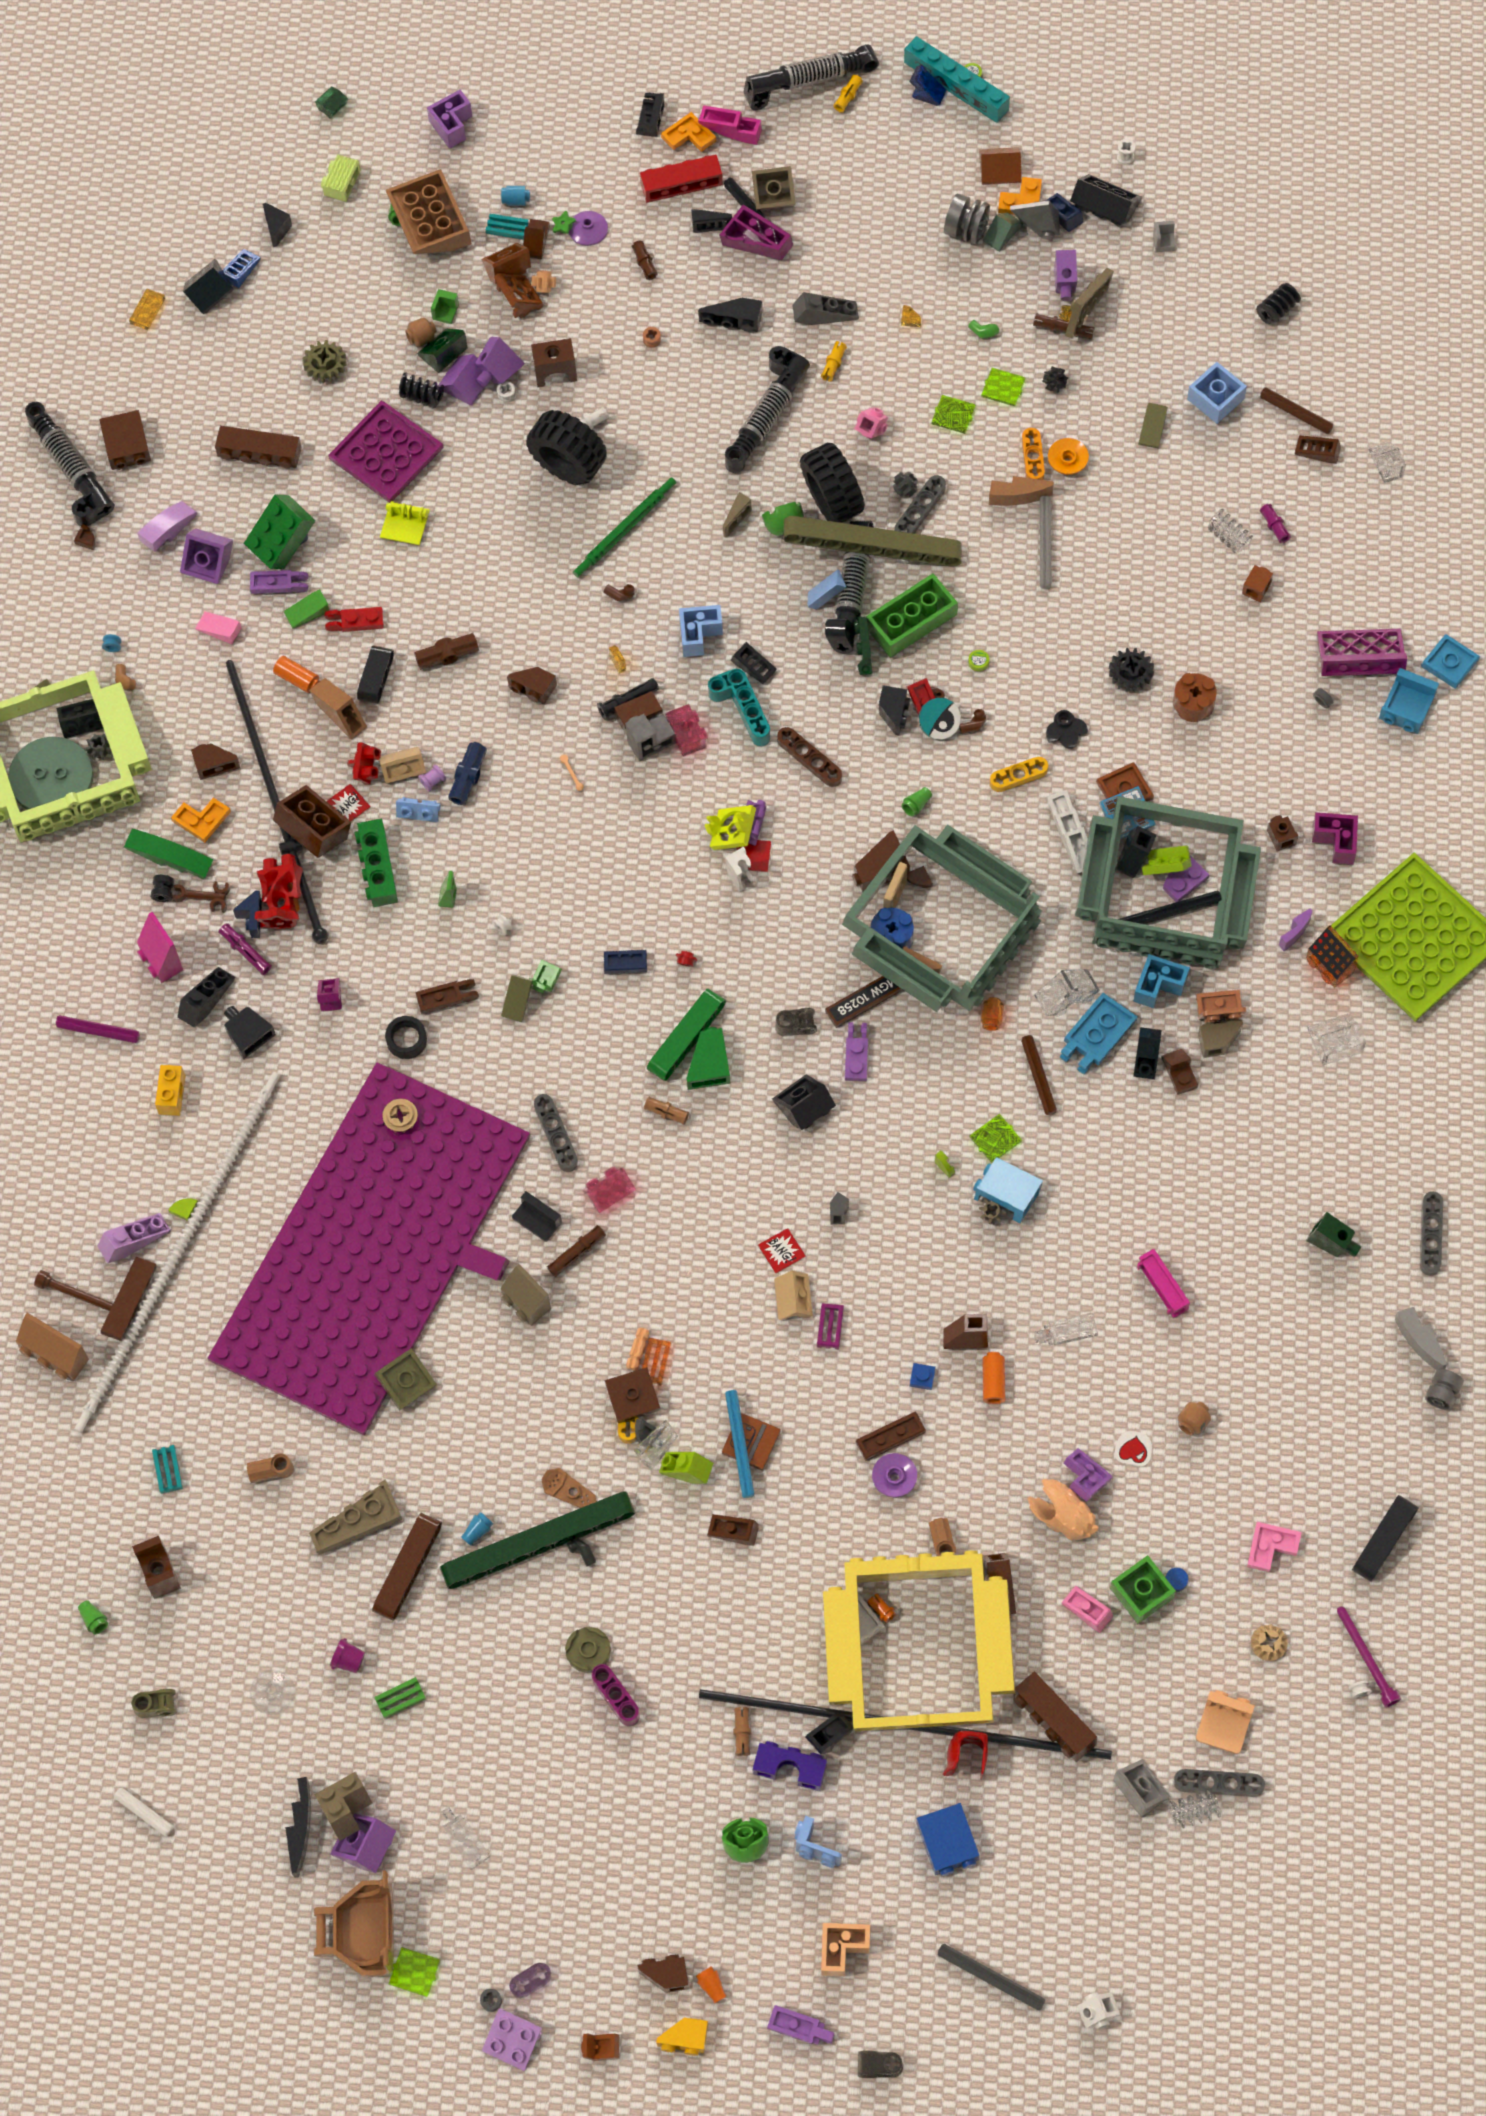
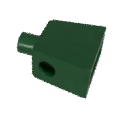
M1328 1212L1316 1222L1306 1239L1307 1242L1335 1257H1339L1344 1251L1356 1257L1362 1247L1352 1241L1355 1231Z

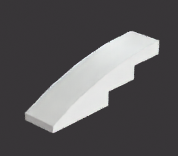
M1064 790L1047 796L1046 800L1076 873L1079 874L1082 873L1088 838L1084 827H1081L1075 808L1073 809L1068 792Z

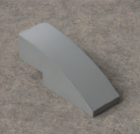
M1414 1307L1398 1311L1395 1321L1408 1344L1434 1369H1446L1447 1362L1431 1324L1422 1327Z

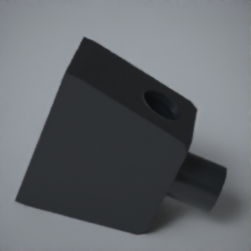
M230 1006L224 1012V1015L229 1019L224 1024L226 1032L243 1060L276 1035L273 1026L250 1007H245L239 1012L234 1006Z

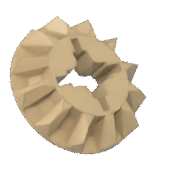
M396 1099L388 1103L384 1108L383 1121L387 1128H390L395 1133L397 1131L405 1133L406 1130L413 1128L417 1121L418 1112L412 1102L406 1099ZM398 1109H400L403 1115H406L403 1117L402 1123L398 1118H394L398 1116Z
M1272 1624L1261 1625L1254 1631L1251 1637L1252 1650L1262 1660H1277L1287 1650V1635L1284 1634L1280 1627L1273 1626ZM1266 1635L1270 1639H1277L1273 1643V1649L1269 1645H1263L1266 1641Z

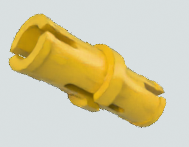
M852 75L846 87L841 89V95L833 105L835 110L843 113L849 102L854 100L856 91L863 82L861 77Z
M836 341L831 354L826 358V365L821 373V378L825 381L828 377V382L833 381L837 368L842 364L841 359L847 348L843 342L838 346L840 342Z

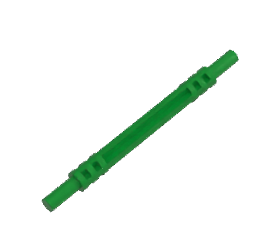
M670 477L659 489H655L585 556L586 559L573 571V574L579 577L591 565L594 566L664 498V495L676 484L675 479Z

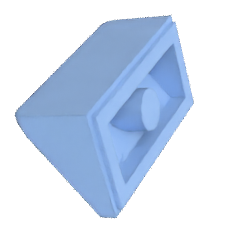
M837 569L808 592L807 605L809 608L817 610L846 588L840 570Z

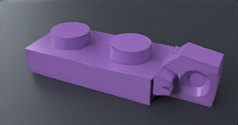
M774 2005L767 2026L768 2030L809 2044L818 2045L819 2041L832 2044L835 2036L834 2032L824 2029L825 2024L821 2023L820 2020Z

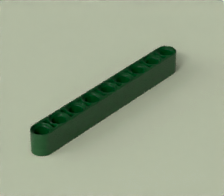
M626 1491L619 1492L448 1561L440 1566V1571L447 1588L455 1589L564 1545L569 1541H573V1538L584 1537L626 1520L636 1512Z

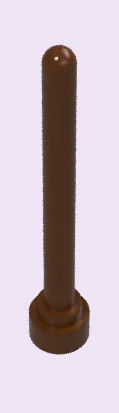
M43 1270L38 1272L34 1281L35 1287L40 1289H49L50 1287L107 1311H110L113 1305L109 1301L56 1281L50 1276V1273Z

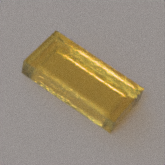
M146 289L129 319L130 324L148 330L166 299L165 295Z

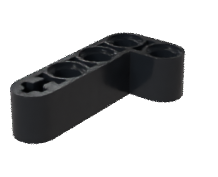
M1398 1495L1356 1561L1352 1571L1372 1582L1419 1507Z

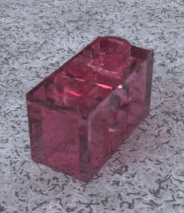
M687 704L666 713V719L675 732L676 744L683 757L706 748L705 740L708 739L704 727L700 728L698 724L699 717L696 710L692 711L690 705Z

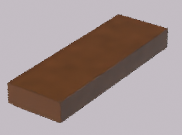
M915 1411L856 1439V1444L865 1461H868L926 1433V1429Z

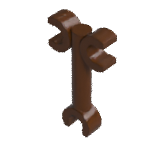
M215 881L213 883L214 892L185 890L182 885L176 884L174 889L175 891H180L181 894L172 895V899L175 902H182L185 898L210 900L211 912H214L216 905H221L222 913H225L227 910L225 900L226 895L230 892L229 883L226 882L225 888L220 890L218 889V882Z

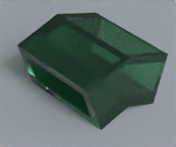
M331 86L315 103L318 110L331 119L347 104L348 98L340 90Z

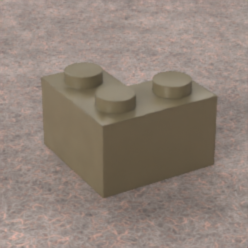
M356 1771L314 1794L339 1841L360 1830L353 1814L373 1804Z

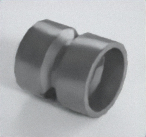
M1437 1369L1432 1380L1434 1385L1429 1386L1425 1400L1436 1408L1452 1410L1457 1399L1454 1395L1460 1392L1464 1380L1461 1376L1450 1370Z

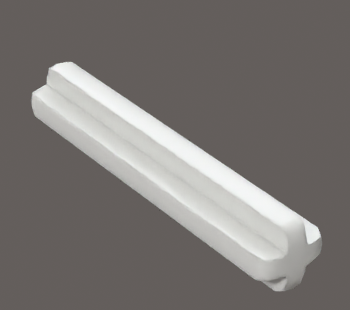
M119 1788L114 1795L117 1801L162 1835L168 1836L171 1833L173 1826L125 1789Z

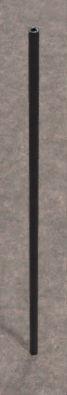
M702 1689L699 1691L700 1699L827 1718L840 1711L848 1721H853V1712ZM865 1714V1718H881V1717H883V1716ZM950 1726L903 1728L947 1736H954L959 1731L980 1732L988 1735V1742L1063 1753L1061 1746L1057 1742ZM1093 1748L1085 1756L1111 1760L1112 1751Z

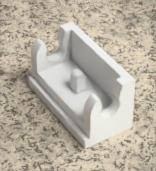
M742 847L725 857L728 876L739 892L745 890L741 882L742 877H747L749 882L753 883V877L748 870V867H751V862L746 855V849Z

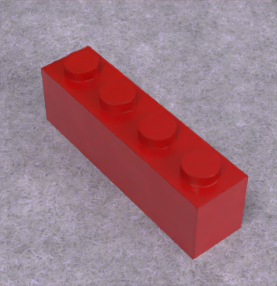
M716 154L712 156L707 155L699 159L686 160L673 165L668 164L656 169H647L640 172V183L646 203L721 186L723 185V175Z

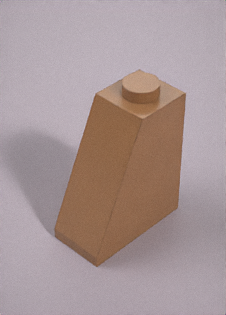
M326 678L309 690L317 706L350 739H353L367 728L353 699Z

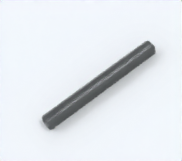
M946 1944L940 1946L937 1954L939 1957L1038 2011L1044 2006L1045 1999Z

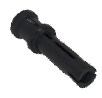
M651 678L621 695L615 694L608 701L597 703L598 711L604 720H608L609 716L615 713L614 707L651 691L659 690L658 684L654 678Z

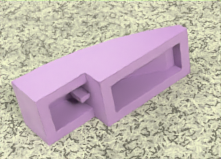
M182 501L176 503L149 521L137 533L139 540L156 552L166 540L171 542L197 515V512Z

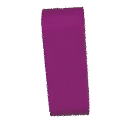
M604 1664L597 1665L592 1671L594 1686L623 1725H636L640 1719L637 1704L610 1667ZM600 1673L609 1675L608 1679L602 1682L596 1678ZM614 1691L622 1693V1696L617 1700L609 1697ZM627 1709L634 1710L635 1715L632 1718H625L623 1716L624 1711Z

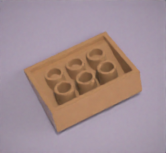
M441 169L386 189L388 198L413 254L455 251L472 244L469 230Z

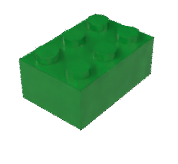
M275 494L243 544L270 569H285L316 520L291 496Z

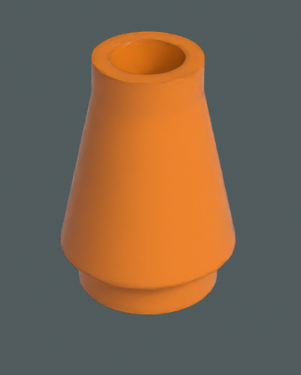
M712 1966L696 1975L697 1983L714 2003L726 1997L717 1970L714 1971Z

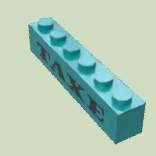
M918 36L904 48L905 64L994 122L998 123L1009 111V95Z

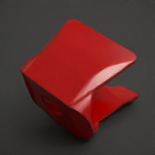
M959 1731L955 1733L948 1747L947 1768L944 1770L943 1775L952 1776L955 1773L962 1745L975 1744L983 1752L980 1780H982L988 1756V1735L972 1731Z

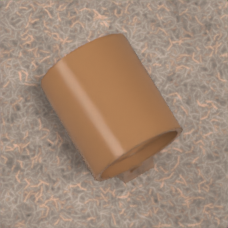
M278 1453L272 1458L247 1463V1473L251 1483L277 1477L288 1478L294 1471L293 1463L283 1453ZM287 1462L283 1470H277L279 1463Z
M938 1518L929 1522L936 1556H941L940 1553L943 1550L955 1552L956 1555V1547L953 1542L948 1518Z

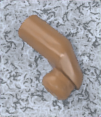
M117 664L115 666V682H121L124 690H134L136 681L126 675L125 665Z

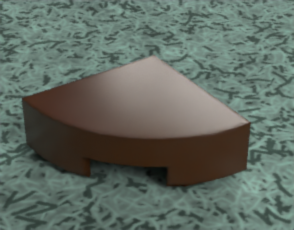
M82 524L74 539V543L94 550V535L89 527Z
M924 866L907 873V881L910 884L922 888L933 887V883Z

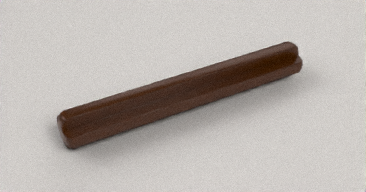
M1264 387L1261 391L1260 398L1320 431L1329 434L1333 429L1334 424L1275 391Z
M1032 1035L1024 1036L1021 1042L1046 1115L1055 1114L1057 1108Z

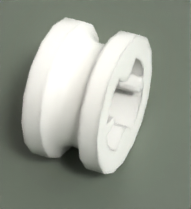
M508 381L497 386L498 398L503 402L512 401L515 397L514 385ZM507 389L510 390V393L506 392L505 394H503V392H502V390H503V391H507Z
M501 914L498 916V920L492 921L493 926L504 936L507 934V930L513 929L509 920Z
M1368 1680L1356 1682L1348 1687L1353 1692L1351 1695L1353 1699L1366 1696L1372 1692L1367 1687L1369 1684Z

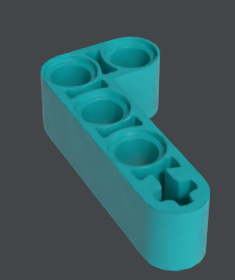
M736 668L710 678L708 681L709 698L714 702H721L732 698L752 742L757 746L767 745L770 741V726L745 672ZM735 680L741 681L740 683H733ZM716 687L722 688L718 691L714 690ZM743 697L749 698L748 700H745V701H744V700H741V698H743ZM752 714L757 715L754 718L749 717Z

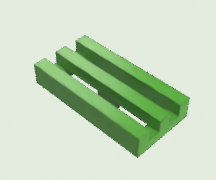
M416 1677L374 1697L384 1719L426 1699ZM415 1685L414 1688H412V1689H410V1690H408V1691H406V1692H404V1693H402V1694H400V1695H398V1696H396V1697H394V1698H392V1699H390V1700H388V1701H386V1702H384V1703L381 1702V1701H383V1700H385V1699H387V1698H389V1697H391V1696H393V1695H395V1694H397V1693H399V1692H401V1691H404V1690H406V1689H408V1688H410V1687H412V1686ZM418 1692V1696L385 1711L386 1707Z

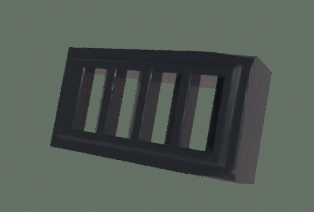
M698 209L691 210L693 233L723 230L732 219V214Z
M747 642L731 658V661L762 684L777 671V668ZM747 654L748 657L744 660L742 656ZM751 659H754L755 661L751 665H749L748 662ZM758 663L761 664V667L756 671L754 667ZM764 668L768 669L764 676L760 674Z

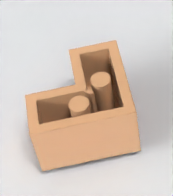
M823 1923L821 1976H845L846 1953L869 1954L870 1925Z

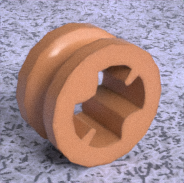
M648 327L643 331V343L647 347L653 348L660 344L661 334L659 329ZM649 335H653L655 339L651 340Z

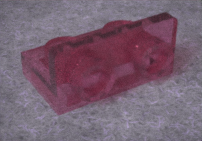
M613 1166L604 1171L605 1176L599 1180L593 1178L585 1184L587 1187L582 1191L584 1194H587L598 1213H601L636 1190L623 1167L616 1168Z

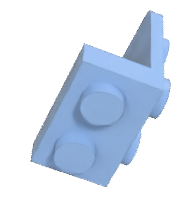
M805 1816L803 1822H798L795 1830L796 1852H799V1856L807 1860H812V1858L821 1860L822 1865L830 1868L840 1866L842 1860L841 1853L809 1842L814 1829V1818Z

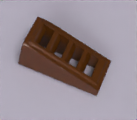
M1299 435L1295 455L1337 464L1341 450L1339 439ZM1305 443H1308L1307 450H1303ZM1313 445H1316L1315 451H1312Z

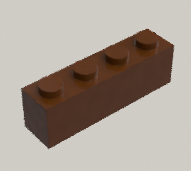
M221 425L215 443L217 457L222 459H236L246 463L257 462L262 465H278L283 468H297L302 449L300 437Z
M1035 1671L1015 1687L1014 1702L1019 1708H1025L1030 1713V1719L1037 1726L1040 1724L1046 1730V1736L1052 1742L1056 1741L1061 1746V1751L1067 1758H1072L1075 1762H1078L1097 1745V1736Z

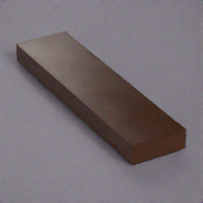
M135 1257L100 1330L102 1335L122 1341L156 1270V1263Z

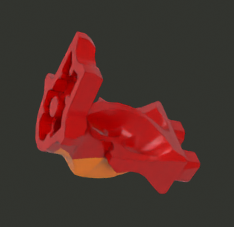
M292 854L282 855V865L277 866V860L274 858L264 859L263 870L257 871L262 887V902L267 903L269 910L255 912V920L260 922V928L289 929L297 925L299 920L297 912L300 910L298 899L301 896L300 879L303 869L296 864L295 856ZM284 898V905L278 908V901Z

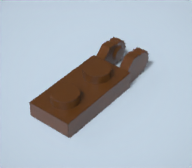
M474 979L454 981L415 992L421 1014L478 999L479 994L477 991L460 994V990H467L476 985Z

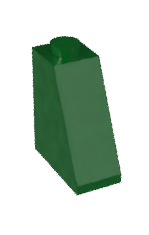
M709 1027L705 1031H700L686 1078L688 1090L731 1084L722 1028Z

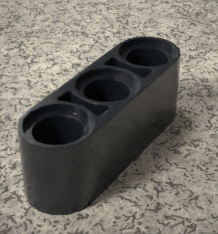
M372 645L358 686V700L376 704L380 702L393 662V649Z

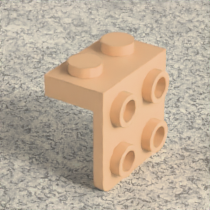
M1210 1691L1197 1731L1196 1740L1221 1750L1239 1754L1255 1705L1250 1704L1251 1702L1244 1698H1230L1223 1691Z

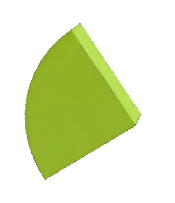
M940 1150L935 1155V1164L950 1178L955 1174L954 1167L950 1166L946 1161L948 1157Z
M192 1198L181 1199L175 1202L168 1211L188 1221V1218H191V1213L194 1212V1208L197 1207L198 1200Z

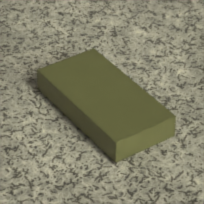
M514 974L511 975L501 1014L502 1017L519 1022L523 1021L533 980Z

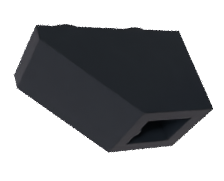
M883 685L879 700V714L892 732L899 736L901 728L905 729L907 716H904V712L909 710L911 698L907 697V689Z
M1140 826L1131 830L1115 870L1135 878L1151 851L1156 834Z
M1140 1027L1133 1077L1155 1080L1162 1030Z

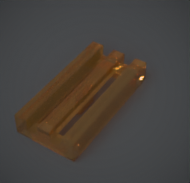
M649 1338L642 1369L648 1368L653 1344H657L650 1377L652 1383L662 1386L671 1342ZM665 1346L658 1378H655L661 1347Z

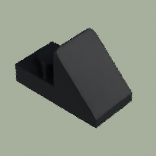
M838 1711L808 1733L805 1738L820 1754L830 1753L836 1743L853 1731V1726Z

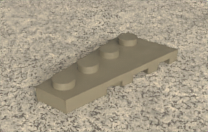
M1106 268L1101 274L1099 273L1095 281L1089 283L1087 290H1083L1079 298L1073 300L1070 306L1072 313L1065 336L1073 339L1076 334V328H1080L1083 325L1086 315L1091 314L1095 304L1101 300L1109 289L1114 273L1113 270Z
M386 1479L380 1482V1486L374 1490H369L363 1494V1498L356 1503L346 1506L336 1517L332 1516L309 1533L318 1555L402 1520Z

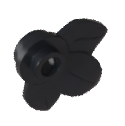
M1061 710L1055 714L1054 722L1048 725L1046 738L1049 743L1059 740L1065 748L1073 749L1077 744L1078 735L1087 734L1088 729L1083 720L1074 718V715L1068 710ZM1062 719H1065V720H1067L1068 722H1067V723H1062L1061 720H1062Z

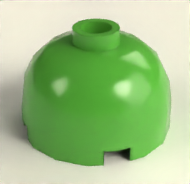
M791 502L775 507V511L772 514L769 511L762 514V519L765 527L771 534L784 536V519L789 516L804 517L800 502L797 504L796 502Z
M742 1818L728 1823L723 1828V1847L732 1860L740 1863H749L761 1858L765 1854L769 1844L767 1827L761 1820L749 1818L750 1821L742 1822Z

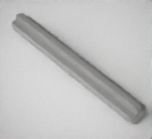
M1041 496L1040 587L1042 589H1050L1052 584L1050 496Z

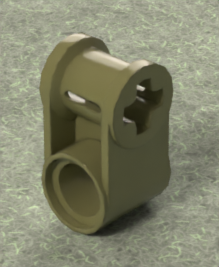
M174 1689L140 1692L134 1695L131 1701L134 1713L140 1718L165 1717L177 1714V1709L174 1708V1695L176 1694ZM141 1701L149 1702L147 1708L143 1710L138 1709L137 1705Z

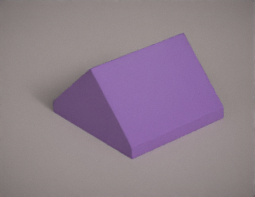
M474 354L458 356L437 386V389L443 384L445 393L472 406L485 388L476 381L477 377L482 373L475 365L478 358Z

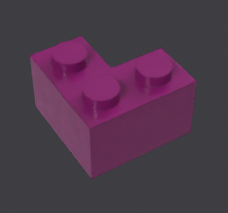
M1315 812L1312 842L1333 844L1332 863L1354 865L1357 851L1358 815Z

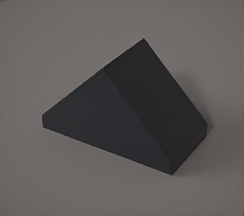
M263 203L272 245L276 247L292 227L290 214L268 203Z

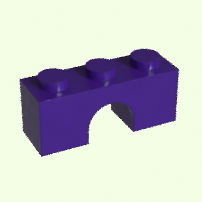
M766 1741L765 1744L759 1743L752 1770L753 1775L775 1780L777 1772L782 1766L792 1765L799 1771L798 1786L821 1791L827 1760L823 1759L824 1756L817 1753L807 1755L801 1753V1750L788 1747V1749L779 1748V1745L774 1742Z

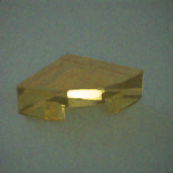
M903 305L901 326L921 327V318L912 307Z

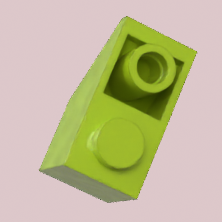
M666 1452L662 1459L659 1473L692 1484H707L714 1463L696 1452Z

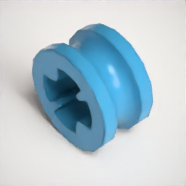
M113 634L103 636L104 643L102 644V649L108 652L120 651L121 638Z

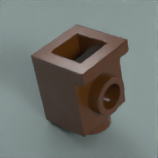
M1281 815L1273 817L1268 823L1267 832L1276 851L1295 846L1298 834L1295 832L1289 817L1283 818Z

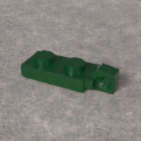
M857 617V622H854L855 635L859 634L860 643H856L857 655H861L862 658L857 667L860 675H869L873 673L867 617Z

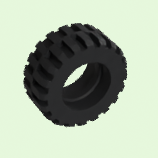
M550 410L543 413L527 435L526 445L529 453L533 455V459L538 461L540 466L548 470L550 474L570 484L584 485L592 481L607 458L606 446L603 444V440L597 436V433L591 430L586 423L581 422L580 419L572 417L566 412Z
M827 442L802 455L800 458V468L806 485L817 507H819L820 512L827 521L843 523L863 512L865 503L860 486L845 456H843L835 444Z

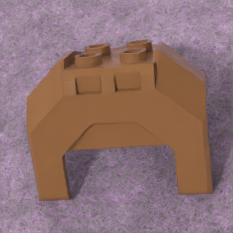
M383 1870L382 1880L361 1881L333 1907L314 1908V1916L316 1917L315 1957L335 1956L362 1977H379L391 1973L394 1958L392 1880L387 1871ZM333 1916V1947H326V1917Z

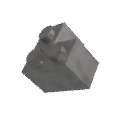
M645 714L630 718L625 723L627 742L639 761L676 744L675 732L664 714L654 716L649 720Z

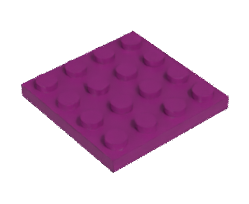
M381 400L328 456L332 462L390 503L444 447L443 443Z

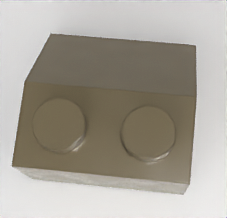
M791 166L752 171L756 211L796 205Z
M520 1264L516 1265L501 1286V1299L508 1307L513 1306L517 1310L516 1315L522 1322L527 1321L532 1326L551 1310L549 1295Z

